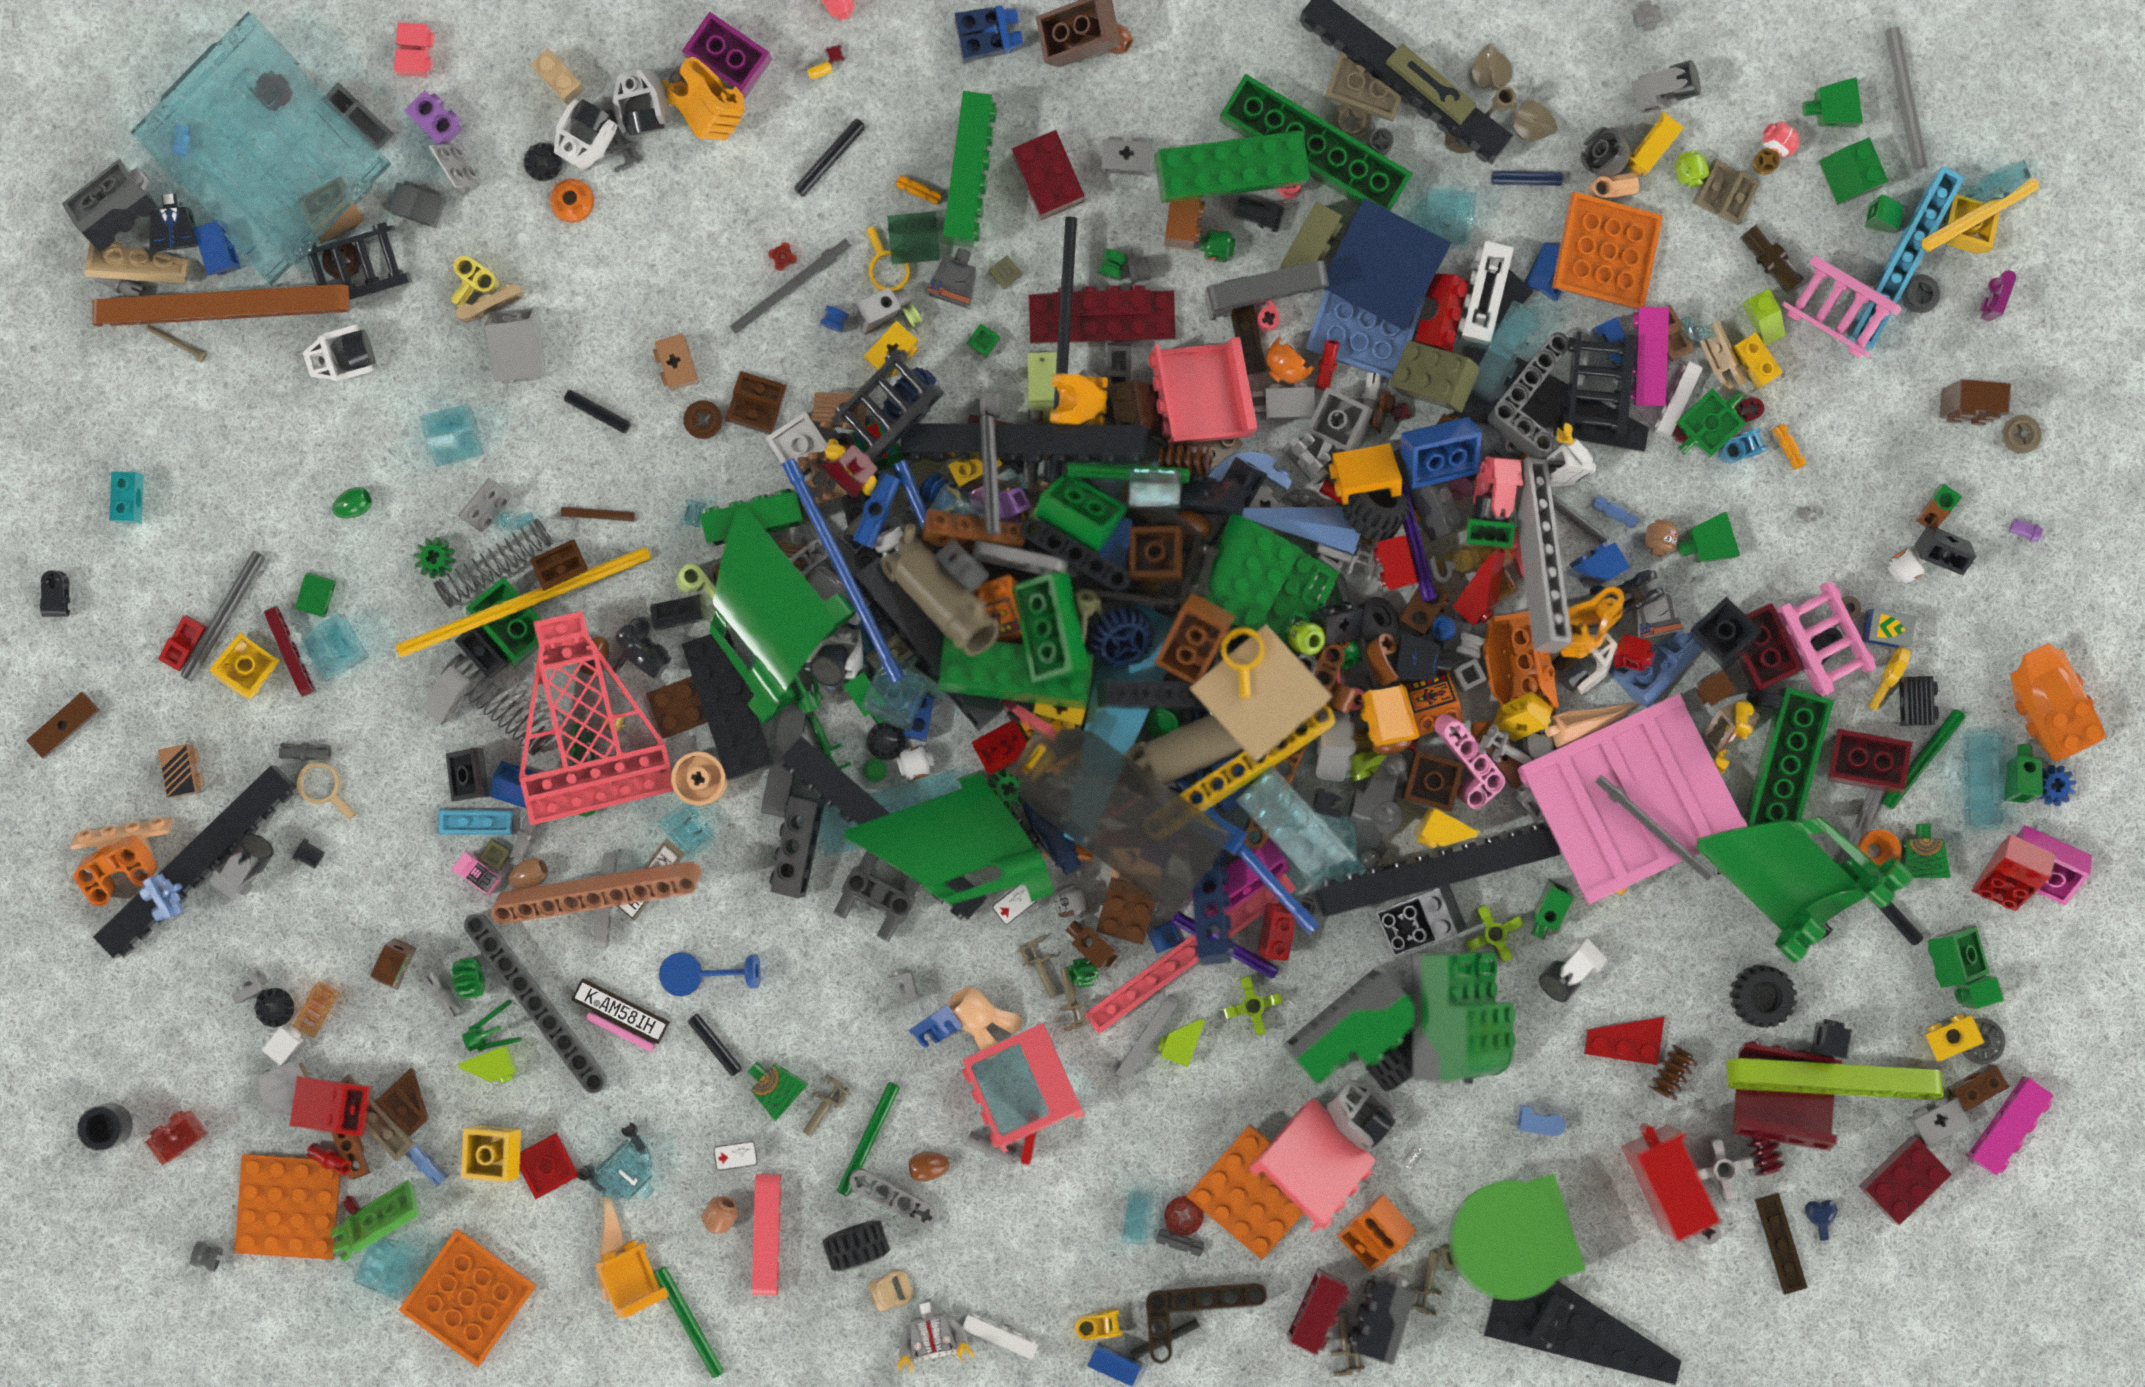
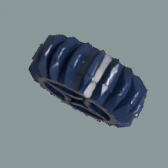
M918 367L910 369L925 386L939 384V381L928 370ZM903 375L899 380H896V384L893 387L908 403L913 404L919 398L917 390ZM886 395L887 399L883 402L884 407L882 411L892 421H897L902 416V410ZM927 412L916 423H919L922 418H925Z
M1129 605L1125 609L1119 606L1117 611L1110 609L1109 614L1106 616L1101 614V620L1094 621L1095 627L1090 628L1091 635L1088 636L1089 649L1095 659L1105 667L1110 665L1113 669L1118 665L1124 668L1128 663L1133 666V661L1136 659L1141 661V655L1148 654L1147 648L1153 646L1152 640L1155 638L1153 625L1147 615L1138 608L1133 609Z

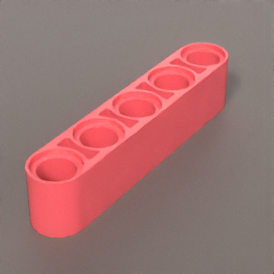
M756 1174L752 1295L778 1296V1255L780 1253L778 1231L780 1230L779 1205H781V1188L779 1186L781 1174Z

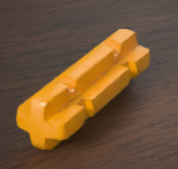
M900 175L897 179V188L903 191L906 189L908 193L923 200L928 199L934 205L940 203L942 199L941 192L935 189L932 191L930 187L915 180L910 181L909 177Z
M1783 423L1773 428V433L1776 438L1780 439L1778 441L1786 457H1790V464L1796 470L1804 466L1806 461L1803 455L1800 456L1797 444L1792 435L1787 433L1789 430Z

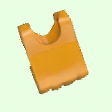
M695 57L686 58L680 67V74L687 84L682 81L670 83L666 90V97L682 113L695 136L700 139L726 141L729 134L735 131L736 125L740 123L741 116L745 112L744 95L736 86L732 90L726 89L721 79Z
M1053 374L1052 386L1058 389L1060 401L1056 410H1050L1051 423L1062 425H1105L1106 418L1102 417V414H1107L1108 407L1106 401L1108 400V391H1104L1103 388H1107L1108 378L1084 377L1077 374Z
M1614 586L1607 587L1592 600L1567 608L1572 643L1560 650L1562 657L1582 659L1602 645L1607 631L1623 615L1624 595L1620 589ZM1614 594L1618 597V600L1614 598L1606 599V597L1608 595ZM1599 625L1598 634L1595 638L1587 633V626Z

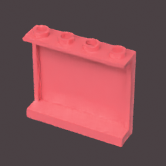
M1240 337L1230 338L1227 344L1161 350L1159 344H1155L1153 350L1148 355V363L1154 372L1152 384L1154 391L1158 393L1157 411L1162 415L1161 433L1163 437H1166L1167 445L1253 436L1257 430V423Z
M1312 1098L1295 1113L1249 1169L1255 1175L1264 1171L1314 1222V1225L1309 1229L1313 1232L1320 1227L1325 1229L1333 1221L1331 1215L1334 1212L1338 1213L1346 1205L1345 1198L1347 1196L1351 1197L1360 1188L1358 1186L1359 1181H1364L1373 1172L1370 1168L1376 1160L1366 1150L1357 1147L1339 1132L1330 1113L1315 1098Z

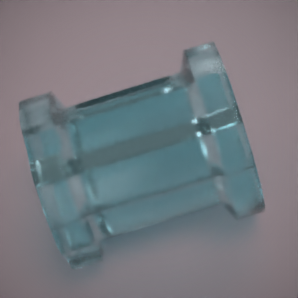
M686 499L687 507L680 523L701 528L700 514L703 513V509L707 508V504Z

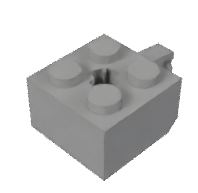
M1327 387L1307 430L1308 433L1320 438L1319 445L1322 447L1317 458L1325 451L1332 458L1333 454L1339 453L1341 449L1345 451L1359 449L1372 422L1374 409ZM1340 418L1344 419L1343 424L1338 423V420Z
M1332 711L1335 716L1333 727L1313 740L1316 759L1315 775L1320 780L1344 781L1346 772H1350L1351 769L1350 755H1354L1355 740H1351L1354 732V723L1350 722L1349 713ZM1322 712L1318 722L1326 721L1329 714Z

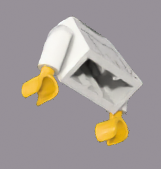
M1564 424V431L1558 427L1557 440L1568 444H1563L1548 454L1543 460L1548 462L1551 486H1571L1587 475L1594 474L1596 464L1592 461L1593 458L1588 449L1577 438L1573 439L1572 426L1570 424ZM1523 453V455H1519L1518 460L1522 461L1529 456Z

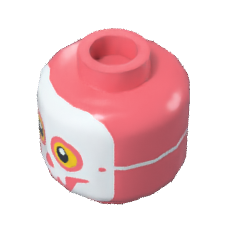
M1786 122L1771 123L1763 131V146L1776 151L1780 158L1791 156L1800 144L1798 132Z

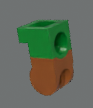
M1939 484L1916 521L1925 528L1927 525L1938 528L1962 496L1946 484Z

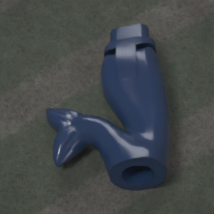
M1066 787L1059 804H1054L1045 794H1038L1022 805V809L1044 851L1055 862L1057 868L1061 867L1064 874L1069 875L1082 866L1077 858L1079 853L1075 851V842L1064 837L1065 829L1048 818L1068 817L1072 793Z

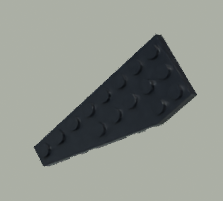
M1465 346L1463 356L1471 359L1481 369L1462 413L1454 411L1453 415L1459 419L1469 417L1475 423L1489 425V413L1528 365V362L1513 354ZM1548 374L1521 409L1522 412L1543 428H1553L1554 437H1557L1558 427L1564 431L1561 419L1563 410H1567L1569 384ZM1525 378L1528 383L1532 384L1530 379ZM1512 395L1514 400L1519 401L1516 396ZM1576 399L1575 414L1611 417L1612 414L1615 415V409L1601 401ZM1498 412L1500 417L1506 419L1504 414ZM1629 417L1627 435L1619 436L1613 435L1614 429H1610V426L1574 424L1572 437L1582 442L1645 452L1649 427Z
M1557 1280L1549 1288L1532 1297L1516 1300L1492 1298L1483 1334L1486 1337L1676 1385L1682 1362ZM1550 1291L1574 1304L1575 1307L1549 1349L1531 1339L1526 1332Z

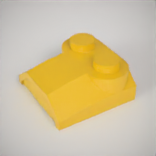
M1956 193L1950 204L1945 226L1985 203ZM2000 212L1949 240L1946 244L1974 254L1990 252L1993 248Z
M240 632L209 670L221 683L241 697L250 700L259 693L263 683L280 663V659L270 655Z

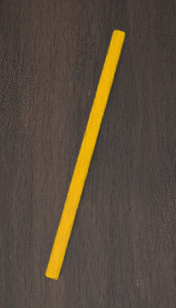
M647 547L635 550L589 568L588 571L543 591L542 587L397 643L395 645L396 652L399 657L414 653L651 559V554Z

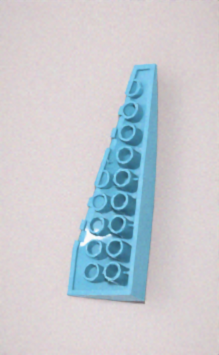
M1133 602L1135 608L1144 612L1152 623L1155 638L1152 640L1153 646L1147 648L1148 654H1142L1141 661L1138 659L1133 661V666L1128 663L1124 668L1118 665L1113 669L1110 665L1105 667L1101 662L1097 661L1064 837L1086 847L1126 764V753L1130 747L1134 746L1145 723V719L1151 710L1097 708V683L1104 681L1164 682L1168 670L1154 662L1175 620L1157 613L1155 608Z

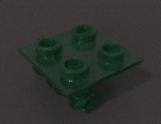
M936 211L887 216L892 265L940 260Z

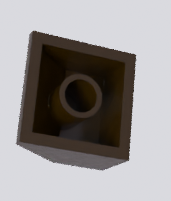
M1138 381L1109 384L1114 425H1145L1149 433L1148 435L1161 433V423L1163 420L1162 415L1157 411L1158 393L1154 391L1153 384Z

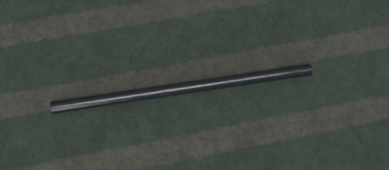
M1072 216L1065 217L1056 374H1068L1077 218ZM1056 387L1053 410H1056L1060 401V394ZM1050 460L1049 483L1053 484L1062 476V464L1054 463Z

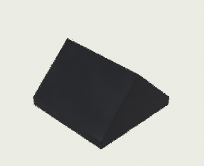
M471 748L446 753L451 801L489 797L484 749Z

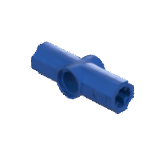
M880 473L871 497L864 505V514L853 537V541L866 547L874 548L884 521L890 516V507L900 486V479L887 473ZM882 505L881 514L873 516V507Z

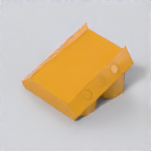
M1403 684L1386 689L1369 690L1361 696L1363 706L1360 710V715L1369 724L1368 735L1375 747L1419 738L1407 689Z

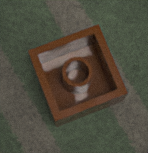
M1180 526L1130 527V578L1133 582L1183 581V531Z
M1418 751L1413 752L1407 775L1408 780L1405 782L1401 799L1452 812L1464 764Z
M1111 877L1096 932L1143 945L1156 904L1158 890Z

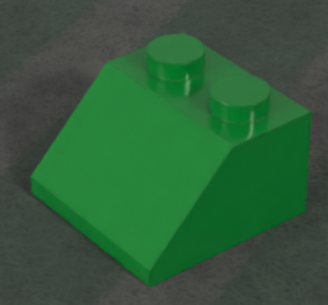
M1870 137L1846 146L1819 160L1837 205L1879 189L1889 182Z
M1977 926L1939 935L1927 940L1928 952L1932 957L1935 977L1939 981L1940 988L1967 984L1990 973Z

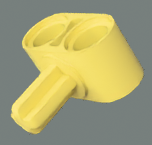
M461 256L455 260L453 269L463 281L451 297V302L456 306L461 307L465 304L475 290L484 295H492L498 290V279L475 260L468 256ZM470 263L472 265L471 271L468 274H462V266ZM490 277L492 279L491 285L487 288H482V280Z

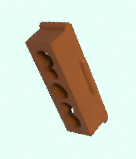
M331 1133L340 1157L351 1161V1163L353 1161L359 1163L358 1170L354 1169L353 1166H349L352 1169L347 1174L348 1178L354 1180L371 1173L363 1154L364 1147L360 1137L354 1135L343 1137L342 1134ZM346 1140L351 1142L352 1147L350 1150L345 1147ZM351 1153L355 1156L354 1160H352L350 1157Z

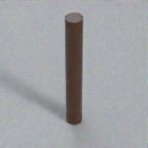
M561 507V516L630 522L635 520V512Z

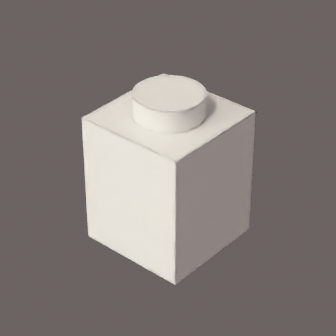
M287 1026L280 1027L262 1051L280 1066L285 1065L304 1043V1040L300 1038L302 1034L293 1026H289V1028Z

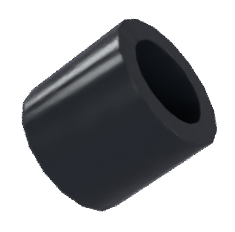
M106 1103L86 1110L77 1124V1134L80 1141L87 1148L94 1151H104L123 1144L130 1137L133 1129V1120L129 1111L116 1103ZM112 1120L114 1129L107 1131L105 1121Z

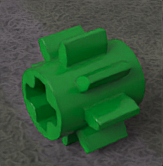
M1086 957L1072 960L1073 966L1068 968V976L1071 983L1077 984L1078 988L1093 986V980L1098 978V968L1091 961L1089 962V959Z

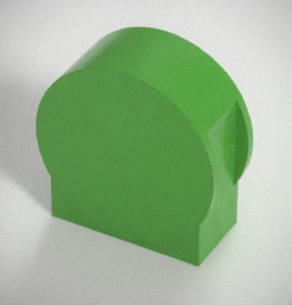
M1554 1174L1528 1182L1507 1180L1482 1187L1470 1194L1459 1205L1451 1220L1448 1246L1453 1265L1461 1278L1471 1288L1487 1297L1499 1300H1516L1532 1297L1549 1288L1557 1279L1586 1270Z

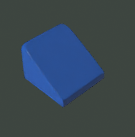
M1171 920L1147 931L1156 954L1183 942L1176 925Z

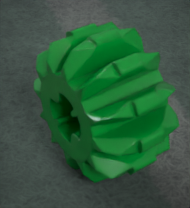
M435 537L432 543L429 538H426V547L421 544L417 545V548L421 550V554L414 553L413 555L415 558L420 559V561L415 563V567H422L420 572L422 575H426L429 572L431 579H435L437 573L443 578L445 577L443 569L449 572L453 570L448 565V562L456 563L455 558L449 557V555L455 553V550L453 548L447 549L449 542L446 540L441 543L440 538ZM432 553L438 554L440 556L436 558L437 563L430 561V559L433 558Z
M1006 768V777L1003 778L1002 773L997 771L996 774L1001 780L998 782L991 778L990 782L997 785L996 788L991 789L997 792V796L1001 798L1003 804L1005 801H1008L1007 808L1012 810L1011 801L1014 800L1016 805L1020 807L1021 802L1017 798L1020 796L1027 800L1028 796L1022 794L1021 790L1027 791L1030 787L1020 785L1027 780L1025 776L1019 780L1016 779L1020 771L1016 770L1013 777H1010V769ZM1012 782L1015 785L1013 788H1016L1014 794L1009 793L1008 796H1005L1003 794L1005 790H1002V786Z
M462 958L455 961L451 969V977L458 997L460 999H474L482 996L485 990V978L482 965L478 959Z

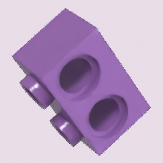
M424 90L404 111L438 145L448 144L463 130L458 124L461 119L452 110L447 113L441 107L444 102L435 93L430 96ZM432 105V111L427 115H423V107ZM449 122V128L444 132H440V124Z

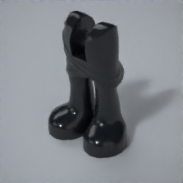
M1646 569L1637 573L1634 578L1616 586V588L1622 591L1624 596L1629 593L1632 598L1624 601L1623 615L1635 608L1639 610L1665 594L1662 587L1645 593L1642 586L1658 578L1656 571ZM1597 585L1590 588V599L1592 600L1607 587ZM1614 594L1608 595V596L1606 597V599H1607V598H1614V599H1616V600L1618 599V597H1617L1616 595H1614ZM1621 618L1609 630L1615 628L1619 624Z

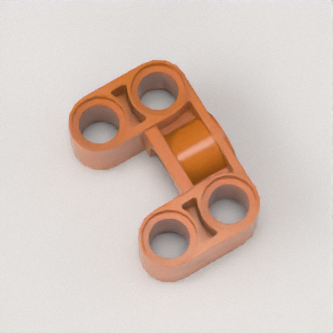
M128 836L84 857L74 872V880L93 905L104 906L109 902L116 889V884L110 876L111 874L119 870L121 872L124 871L133 884L144 886L143 881L154 876L157 870V863L139 838ZM126 849L131 850L133 853L127 852ZM139 869H143L147 873L141 872Z

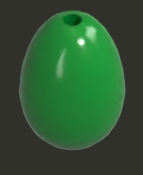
M353 487L347 489L334 501L332 512L335 516L342 519L359 517L370 509L372 498L364 488Z

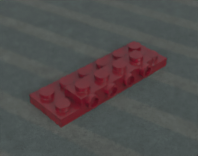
M1144 285L1130 286L1131 290H1121V286H1107L1106 291H1097L1094 286L1082 287V291L1073 292L1070 343L1175 340L1174 291L1145 290ZM1061 287L1058 288V292H1053V294L1029 295L1030 344L1058 343Z

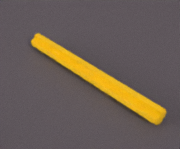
M2033 177L2028 178L1921 240L1922 249L1930 252L2039 189L2038 180H2035Z

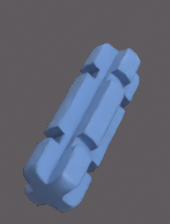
M1597 496L1593 502V508L1598 511H1604L1605 515L1620 523L1624 522V525L1629 528H1634L1639 520L1638 516L1633 513L1628 514L1627 510L1613 502H1607V499L1602 496Z

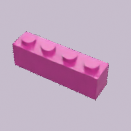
M1638 307V312H1633V327H1637V336L1635 341L1636 361L1633 363L1632 376H1635V385H1631L1630 400H1634V405L1665 406L1669 307Z
M1270 837L1261 848H1253L1251 850L1276 878L1291 869ZM1240 856L1225 868L1228 875V884H1224L1225 892H1228L1230 897V907H1226L1227 913L1266 886ZM1216 887L1208 888L1205 893H1213ZM1211 910L1207 916H1215L1218 910Z
M2023 1076L1969 1151L1967 1157L1991 1174L1998 1175L2004 1172L2009 1165L2008 1159L2013 1153H2017L2024 1143L2022 1141L2027 1133H2031L2038 1124L2036 1120L2041 1113H2045L2052 1104L2050 1100L2054 1095L2031 1078Z

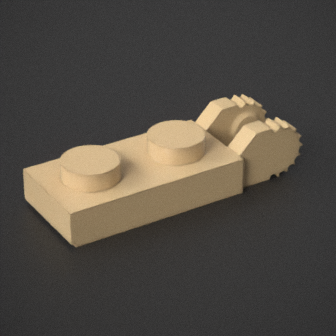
M506 284L499 288L500 292L494 295H483L473 305L465 303L461 307L459 306L456 310V316L464 323L474 321L522 298L524 294L517 284Z
M1716 321L1696 331V335L1715 376L1718 377L1723 389L1726 392L1733 389L1731 379L1726 373L1728 370H1731L1733 377L1740 386L1745 384L1746 378L1743 370L1738 366L1740 364L1720 321Z

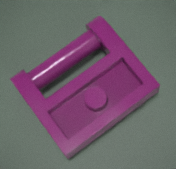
M2004 271L1999 278L1996 277L1989 281L1988 289L1990 294L1981 303L1980 311L1983 313L1980 319L1990 322L2004 314L2016 281V274L2013 271Z

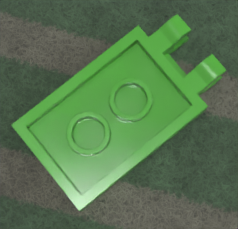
M406 1180L358 1209L357 1214H350L345 1217V1223L331 1229L332 1238L343 1235L333 1245L335 1254L345 1250L340 1253L342 1262L349 1260L352 1252L358 1253L420 1215L412 1183Z

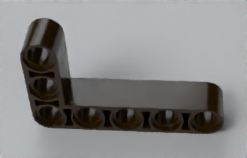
M1259 1283L1152 1291L1146 1299L1151 1359L1157 1364H1165L1172 1356L1169 1313L1257 1307L1265 1302L1267 1298L1266 1289ZM1253 1288H1257L1262 1292V1299L1258 1302H1253L1249 1298V1291ZM1228 1290H1233L1237 1293L1238 1300L1233 1304H1229L1224 1300V1293ZM1203 1292L1211 1293L1213 1296L1212 1304L1208 1306L1201 1304L1199 1300L1200 1294ZM1178 1294H1185L1188 1297L1189 1303L1186 1307H1178L1175 1304L1174 1300ZM1153 1296L1163 1298L1164 1306L1161 1309L1151 1307L1150 1300ZM1158 1320L1166 1325V1331L1160 1335L1152 1330V1324ZM1157 1346L1167 1348L1168 1356L1165 1359L1159 1360L1154 1356V1349Z

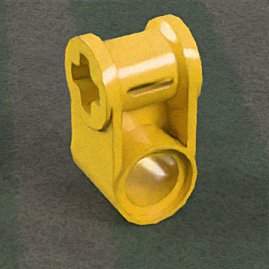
M1119 1309L1103 1310L1098 1313L1079 1316L1074 1323L1077 1336L1083 1340L1123 1335V1331L1119 1328ZM1088 1321L1092 1323L1090 1332L1083 1333L1079 1330L1082 1322Z

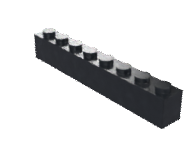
M876 558L858 572L854 579L865 598L938 683L945 636L897 581L892 582L886 576L881 567V560ZM946 692L978 731L1005 709L1003 700L1000 698Z

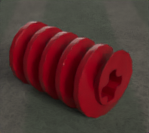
M1745 1136L1746 1138H1753V1141L1747 1144V1146L1756 1149V1151L1750 1154V1157H1758V1160L1753 1164L1755 1167L1761 1168V1170L1754 1173L1755 1176L1776 1173L1785 1165L1784 1161L1777 1160L1782 1156L1781 1151L1775 1150L1780 1146L1779 1142Z

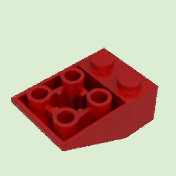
M2010 834L1998 846L1971 892L1996 902L2007 909L2017 911L2051 878L2056 854Z
M297 1076L289 1126L363 1136L365 1134L372 1086Z

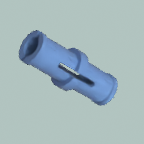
M417 1144L405 1154L418 1167L417 1170L423 1172L436 1187L449 1176L433 1161L434 1158L431 1155L428 1156Z

